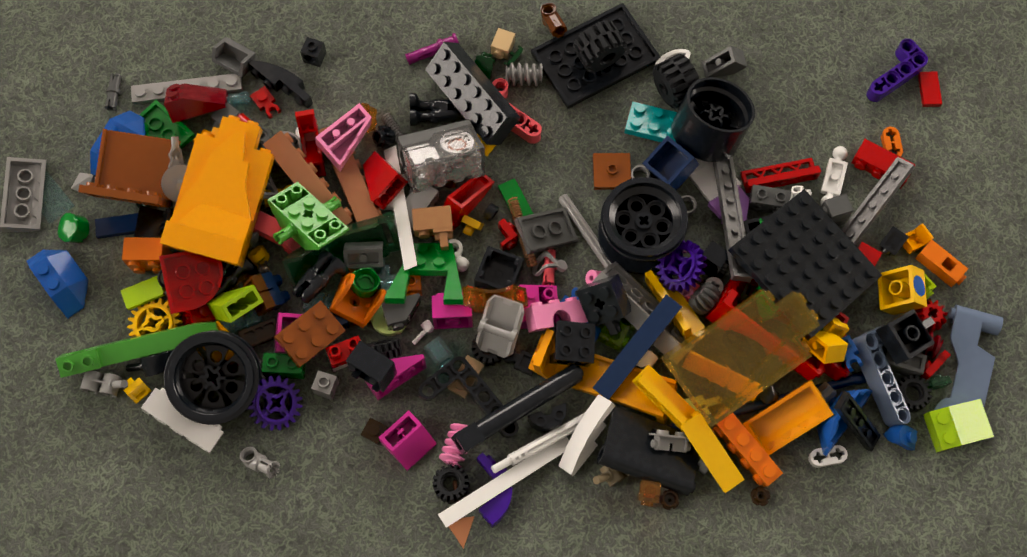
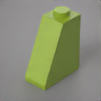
M250 285L223 292L210 300L207 305L216 320L232 323L264 301L256 287Z

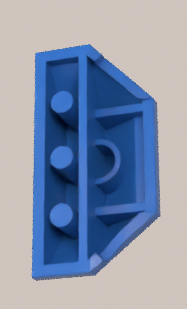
M127 111L110 118L104 129L145 135V118L132 111ZM102 132L90 150V170L94 176H96Z
M42 250L27 260L33 274L67 319L85 307L88 278L67 250Z
M861 389L846 392L851 394L862 409L873 391ZM842 392L838 397H833L828 404L834 415L821 422L817 427L822 452L826 457L848 428L847 424L834 409Z

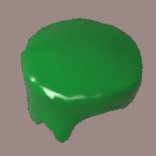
M65 213L61 217L58 226L59 238L64 242L82 243L89 234L88 220L84 216Z
M369 267L360 268L352 272L355 274L351 285L352 291L361 298L374 296L381 282L377 273Z

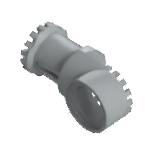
M246 447L240 453L242 463L255 472H262L271 479L277 476L276 473H279L280 463L268 460L265 455L258 453L254 447ZM254 453V457L251 460H245L249 454Z

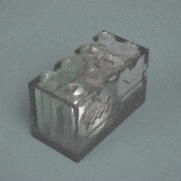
M469 119L398 136L400 167L413 194L426 191L432 185L438 188L444 186L448 181L458 183L468 176L472 179L485 176V147Z

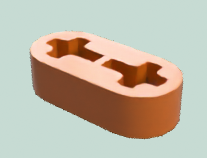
M886 127L881 134L882 146L888 151H891L893 146L894 152H897L896 155L901 157L903 148L899 131L894 127ZM888 132L890 133V135H894V137L892 138V142L890 136H886Z

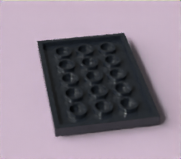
M624 3L568 30L560 38L555 37L531 49L532 56L538 65L542 63V71L567 109L644 70L661 58ZM604 20H610L621 33L628 48L625 54L610 67L590 73L585 69L573 48L574 41L588 27Z

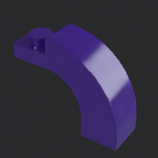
M482 452L477 457V462L490 475L492 480L507 471V468H504L494 473L491 466L496 464V462L490 455L486 456ZM512 486L490 499L479 509V513L492 528L505 516L512 499Z

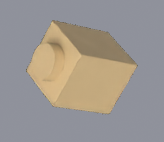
M498 28L491 44V54L495 58L508 60L509 53L512 51L515 43V33Z

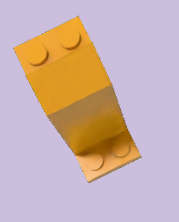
M549 329L546 330L545 334L542 333L528 369L545 379L570 366L550 363V355L555 352L556 335L553 330ZM594 354L593 364L588 367L580 366L584 373L583 381L572 388L597 397L599 393L593 389V386L614 360ZM634 367L609 400L656 416L657 422L665 424L667 419L665 413L632 382L643 370ZM661 376L677 391L676 380Z

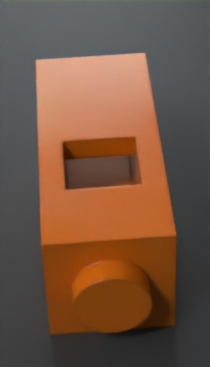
M933 240L915 258L951 288L956 283L960 285L967 277L964 274L968 268Z

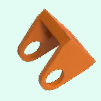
M349 273L340 280L329 311L364 328L381 306L386 290L380 289L370 298H361L351 289L355 274ZM349 299H354L357 302V306H353Z

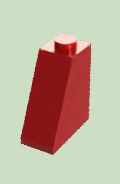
M376 151L363 164L370 199L384 210L408 181Z

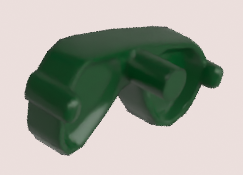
M518 45L519 49L516 53L512 51L509 53L512 58L507 63L504 62L507 67L510 66L511 62L514 63L522 53L523 48Z

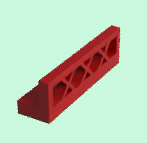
M812 158L741 171L740 174L746 193H750L753 184L775 188L818 179L821 170L820 166L814 165ZM809 163V168L799 169L802 164ZM788 167L793 170L781 173L783 168ZM766 171H771L775 173L773 175L763 176ZM753 174L758 178L747 180L746 175Z

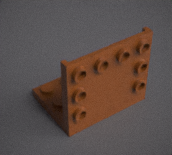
M103 129L95 182H86V185L79 184L78 192L97 198L170 208L171 200L164 194L161 180L165 171L169 169L170 158L168 154L171 150V139Z

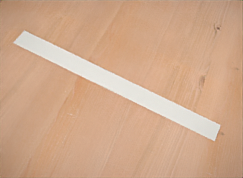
M395 145L384 150L385 159L401 174ZM403 188L392 202L405 271L417 266Z
M566 436L526 458L439 513L438 516L447 528L564 453L569 439Z

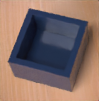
M668 135L642 163L655 177L669 184L675 190L700 165L690 153Z

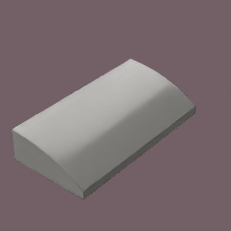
M7 157L0 218L1 232L40 231L47 160Z

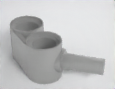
M91 370L84 373L80 390L84 392L94 391V394L99 393L105 396L109 394L112 397H117L119 388L127 387L128 382L115 374L105 373L103 376L102 373Z

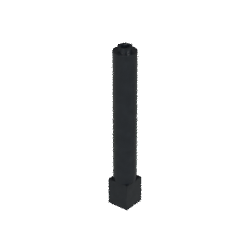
M571 364L477 422H473L458 431L451 439L461 455L483 443L486 439L583 381V370L580 366Z

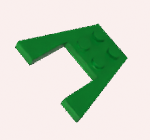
M414 243L417 266L405 271L404 266H401L384 297L385 304H405L410 276H447L443 297L444 305H464L453 244L448 243L449 250L441 251L440 243Z

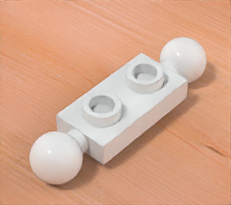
M843 146L836 147L833 150L834 158H829L820 192L826 195L820 201L821 206L826 199L840 196L848 165V162L842 161L848 155L847 149Z

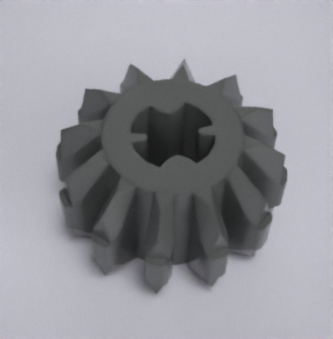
M707 282L694 291L693 295L690 296L688 304L695 313L703 315L711 311L721 298V293L714 284Z

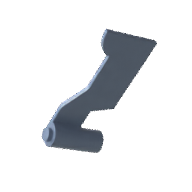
M955 305L954 308H950L948 318L950 323L953 324L950 341L958 365L950 398L940 400L934 410L981 399L983 407L985 406L995 357L978 346L980 332L998 336L1003 326V317Z

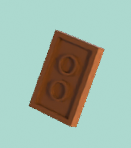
M319 301L275 335L274 339L297 367L300 368L346 330L324 303Z

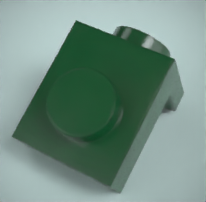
M482 52L481 55H476L475 64L490 80L496 58H492L493 54Z

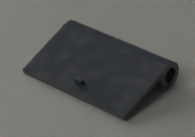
M615 406L612 410L606 442L599 451L597 464L688 496L690 493L692 494L696 488L694 480L699 458L692 444L690 451L686 453L671 451L672 443H670L669 451L655 450L651 447V440H654V435H649V433L656 434L657 430L669 431V435H675V432L682 431Z

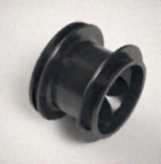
M638 177L619 184L608 195L601 210L598 225V241L603 254L611 263L616 261L628 273L644 274L649 270H652L653 273L660 271L656 268L657 265L661 264L658 259L674 252L685 238L688 228V215L685 203L672 186L655 178ZM625 220L628 224L622 225L619 221ZM662 227L666 232H660L657 228ZM632 237L635 241L629 242L626 238ZM649 240L653 242L654 245L649 246L645 244V241Z

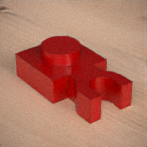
M265 86L250 95L251 100L260 111L266 110L269 119L273 118L270 113L271 110H276L278 114L281 112L278 105L273 104L276 100Z
M944 350L933 362L928 360L925 363L924 373L920 377L926 380L929 379L951 354Z

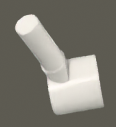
M429 320L421 324L423 331L412 341L414 345L423 336L433 332L434 327Z

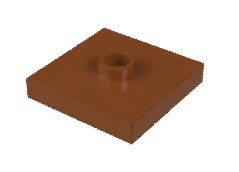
M593 153L594 190H613L619 184L631 179L630 153Z

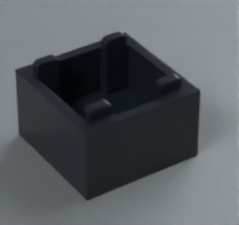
M488 246L475 276L474 287L491 293L495 292L511 299L524 266V258Z
M359 341L346 360L348 368L352 372L351 376L355 379L362 378L371 384L372 390L376 392L380 390L384 393L397 374L395 363L362 341Z

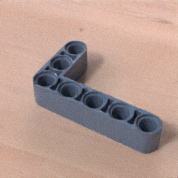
M879 327L855 337L852 341L859 351V354L856 356L861 359L864 365L861 367V370L870 390L873 391L872 395L884 423L888 427L908 424L911 415L882 350L884 344L875 331Z

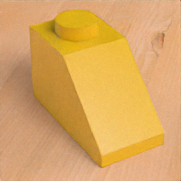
M821 330L809 340L803 336L801 343L804 348L824 364L843 362L848 343L838 335Z

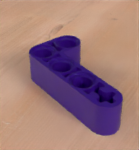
M903 39L897 47L895 55L900 63L871 83L866 93L870 101L878 102L924 69L928 62V57L912 39Z

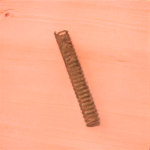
M512 197L508 200L512 219L514 220L523 215L521 208H519L518 197ZM516 227L527 266H536L538 263H536L535 254H525L527 252L524 251L525 247Z

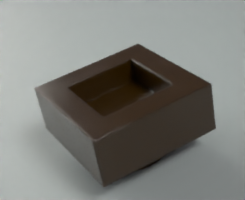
M370 417L360 435L379 445V436L388 429V426Z

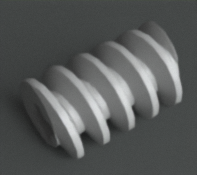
M513 62L510 63L509 68L506 65L505 80L508 82V86L510 81L513 82L514 86H516L518 81H520L521 86L524 85L525 81H527L528 86H531L532 81H534L535 86L538 87L539 82L541 81L542 83V63L539 64L538 69L535 63L532 64L531 68H529L528 63H525L524 68H522L520 63L517 64L516 68Z

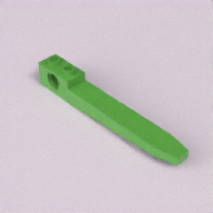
M216 322L192 323L62 354L55 360L60 377L62 378L99 369L103 366L173 350L186 338L200 332L218 330Z

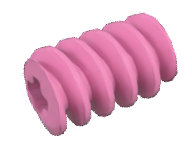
M459 423L450 425L452 431L447 433L449 438L444 441L447 446L442 447L444 453L439 455V458L447 465H458L461 468L458 461L464 462L465 459L460 456L461 453L451 437L468 425Z

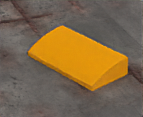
M811 379L746 420L743 425L765 452L771 455L833 416L834 413Z

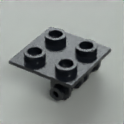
M139 206L134 237L161 238L166 220L169 221L174 210L166 208V211Z

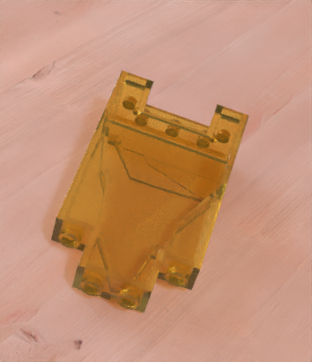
M760 289L704 330H699L660 357L710 427L719 423L812 357L809 353L811 348L805 340L801 341L800 339L820 326L817 321L819 317L813 309H808L805 305L807 300L801 293L792 291L774 304L775 298L769 290Z

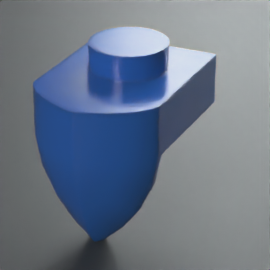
M906 424L892 426L883 433L884 437L891 443H895L907 450H915L917 431Z

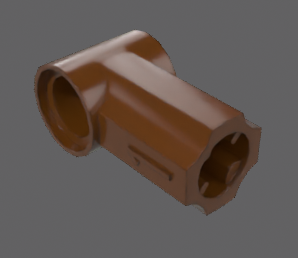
M553 3L543 4L540 8L543 25L549 29L553 37L560 38L564 36V33L567 32V27L557 13L556 5Z

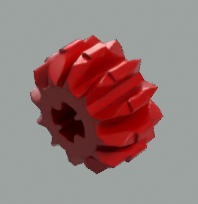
M927 299V307L915 310L921 321L929 318V314L932 315L935 324L928 327L929 332H933L935 329L940 330L942 325L947 322L945 317L948 313L942 311L945 305L938 306V300L932 303L931 299Z

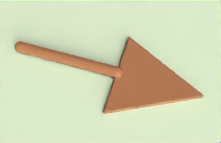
M456 480L453 481L454 490L458 488ZM475 516L461 518L448 526L463 549Z

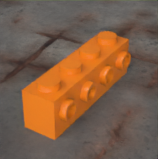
M731 410L726 411L711 424L714 433L727 443L726 447L732 454L737 455L740 459V464L752 473V478L759 486H769L783 474Z

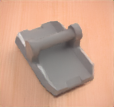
M493 295L487 301L477 330L476 343L480 350L503 358L513 354L525 314L522 303L498 295Z

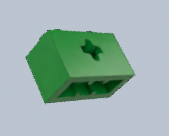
M263 354L262 373L265 378H268V376L273 378L280 376L281 378L288 379L305 378L306 363L298 368L288 354Z

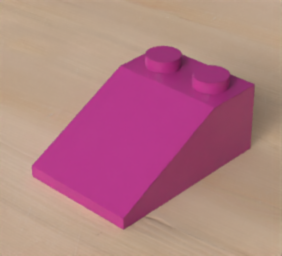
M424 355L390 359L395 363L397 374L384 393L380 390L378 392L372 390V385L366 381L365 383L377 400H380L427 368Z

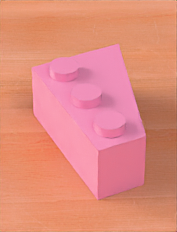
M360 103L315 137L316 145L340 172L371 125L372 117Z

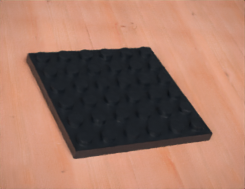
M805 189L728 250L807 340L817 334L882 276Z

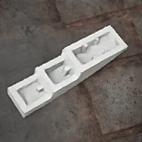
M598 394L570 438L559 467L571 476L576 474L598 446L595 440L607 426L603 421L615 407L610 400Z

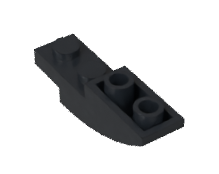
M256 60L248 62L251 69L250 73L256 79L260 77L268 89L273 88L276 92L281 89L286 95L289 96L291 94L299 106L304 105L307 109L313 105L311 96L304 91L303 80L295 74L271 63Z

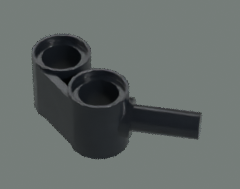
M173 350L140 357L141 362L127 364L126 371L142 370L145 377L164 372L167 360Z

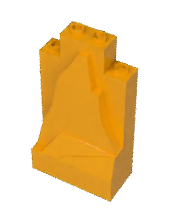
M233 115L228 117L222 116L216 138H214V134L203 132V134L197 133L171 219L169 221L166 220L160 244L243 268L275 159L274 155L271 154V150L265 148L257 150L263 131L258 126L259 123L248 120L247 123L242 122L239 117Z

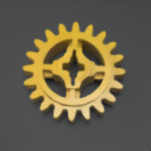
M159 298L158 302L155 299L150 303L144 304V306H138V311L132 310L131 312L135 316L134 318H128V320L133 322V324L128 325L127 328L133 330L129 333V336L137 337L145 333L165 330L167 326L168 329L175 328L182 324L183 321L177 319L181 316V313L170 314L168 300L164 303V299ZM154 310H163L167 315L164 317L157 316Z

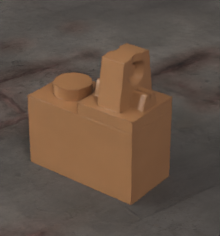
M451 206L412 209L415 237L425 239L434 235L435 241L440 240L441 251L449 250L448 239H453L454 237Z

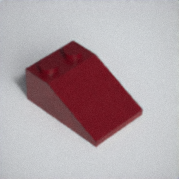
M185 83L181 85L173 84L166 90L164 105L172 123L226 108L228 92L226 89Z

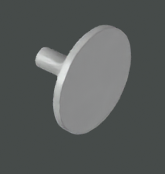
M174 165L167 169L162 176V190L174 202H177L187 165Z

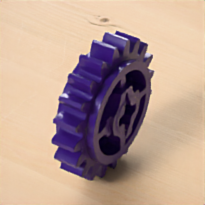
M683 240L674 252L658 259L661 264L656 266L660 270L656 275L660 277L659 282L663 284V287L674 293L675 291L682 293L683 289L689 291L690 285L695 288L696 280L702 281L699 276L705 275L702 268L707 267V264L703 262L707 257L703 255L704 250L699 248V245L690 240H687V242ZM690 253L691 257H684L683 254ZM671 275H678L679 279H673Z
M268 376V382L263 378L260 379L261 386H258L252 405L247 408L248 410H253L249 417L256 416L257 418L254 423L262 422V429L268 424L269 431L274 429V425L277 430H281V424L288 428V420L295 423L293 415L300 416L296 408L303 407L297 404V401L302 399V397H296L300 390L292 389L295 383L287 385L288 378H285L282 382L280 376H277L275 381L272 376ZM277 387L282 390L277 394H272L266 389ZM287 395L290 402L288 410L284 403ZM261 396L263 397L265 403L262 411L259 406V400ZM278 399L276 403L278 407L270 408L273 403L271 400ZM272 412H277L283 417L274 420L267 416Z

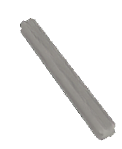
M567 194L560 196V204L562 207H565L567 214L604 268L610 266L612 263L603 254L598 238Z

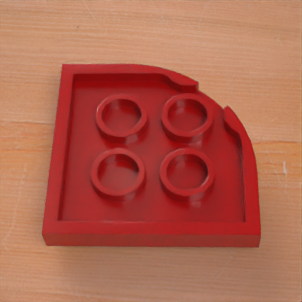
M187 251L159 256L170 314L200 308L216 295L223 278L222 261Z

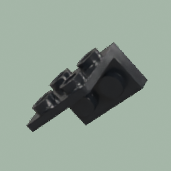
M558 320L556 322L555 352L550 355V363L574 364L583 367L593 364L595 324Z

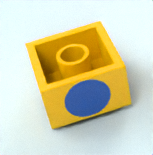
M908 265L881 273L882 276L878 279L881 311L896 315L913 308L917 310L927 307L924 270Z

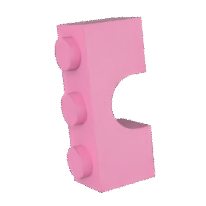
M577 297L566 298L564 302H560L559 299L550 300L548 304L543 305L542 302H534L530 304L531 307L524 310L529 333L553 328L554 314L558 315L562 321L588 322Z

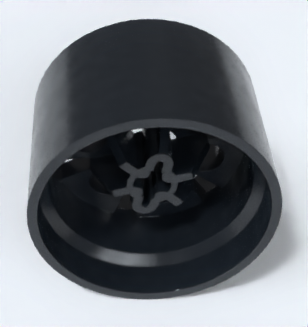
M715 77L699 79L689 87L672 121L671 130L677 144L696 159L706 162L725 161L734 155L753 123L755 107L748 94L736 84Z

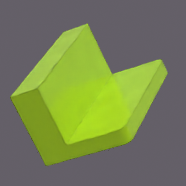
M158 276L120 290L128 310L165 295V288L159 285Z

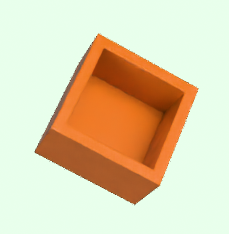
M124 237L122 260L134 273L144 274L145 271H152L155 274H159L161 270L159 256L172 254V249L160 244L161 238Z

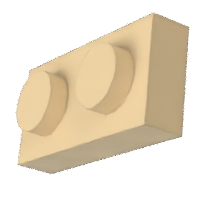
M467 355L465 359L479 375L484 364ZM463 364L460 366L458 371H462L464 369ZM469 377L466 379V384L472 387L476 380L473 377ZM455 381L448 387V390L464 399L468 394L458 381Z

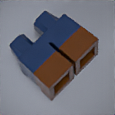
M271 272L253 275L243 284L244 287L254 285L264 301L255 307L258 317L265 315L269 311L278 310L291 299L288 291L280 292L278 288L283 284L279 274L272 275Z

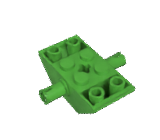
M296 182L267 199L279 226L282 228L273 234L278 244H282L292 237L305 250H319L349 231V228L332 213V211L341 207V202L336 196L323 204L299 182Z

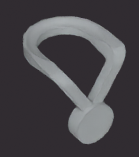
M544 251L536 259L538 264L533 266L532 274L539 276L546 268L554 267L560 272H564L568 265L563 260L557 261L548 251ZM547 256L553 263L544 265L537 272L539 263Z

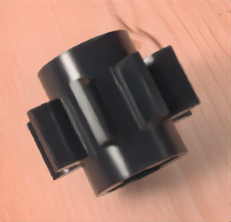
M386 125L378 126V130H374L372 135L373 142L377 144V147L390 148V144H394L395 132L391 130V127H386Z

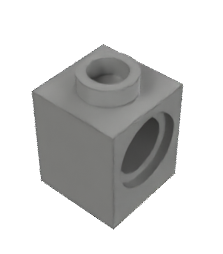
M318 370L311 390L315 395L333 400L339 380L337 376Z

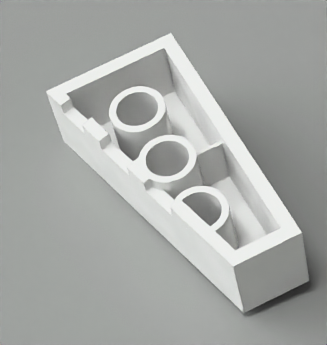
M155 387L141 407L144 413L153 415L152 417L157 421L168 425L170 429L181 436H185L187 440L209 454L224 434L221 430L222 426L219 424H200L181 415L169 401L164 388L159 390Z

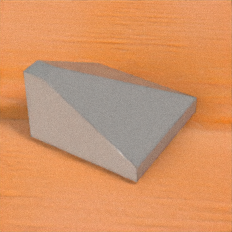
M80 172L71 189L78 192L79 184L86 185V182L94 183L95 176Z

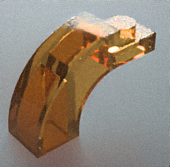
M467 285L462 288L464 306L473 308L475 313H484L486 303L493 295L522 303L524 308L528 307L527 292L524 287L510 285L501 289L487 290Z

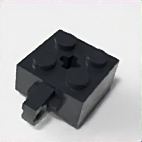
M619 274L585 284L576 291L588 323L595 324V326L603 324L607 327L610 335H615L622 331L620 318L625 317L631 312V304Z
M914 308L875 330L895 364L909 360L935 343L927 331L928 327L935 324L932 317L921 321Z

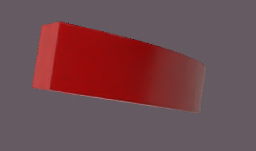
M481 171L446 198L444 206H451L453 231L461 224L463 216H468L494 185V181Z

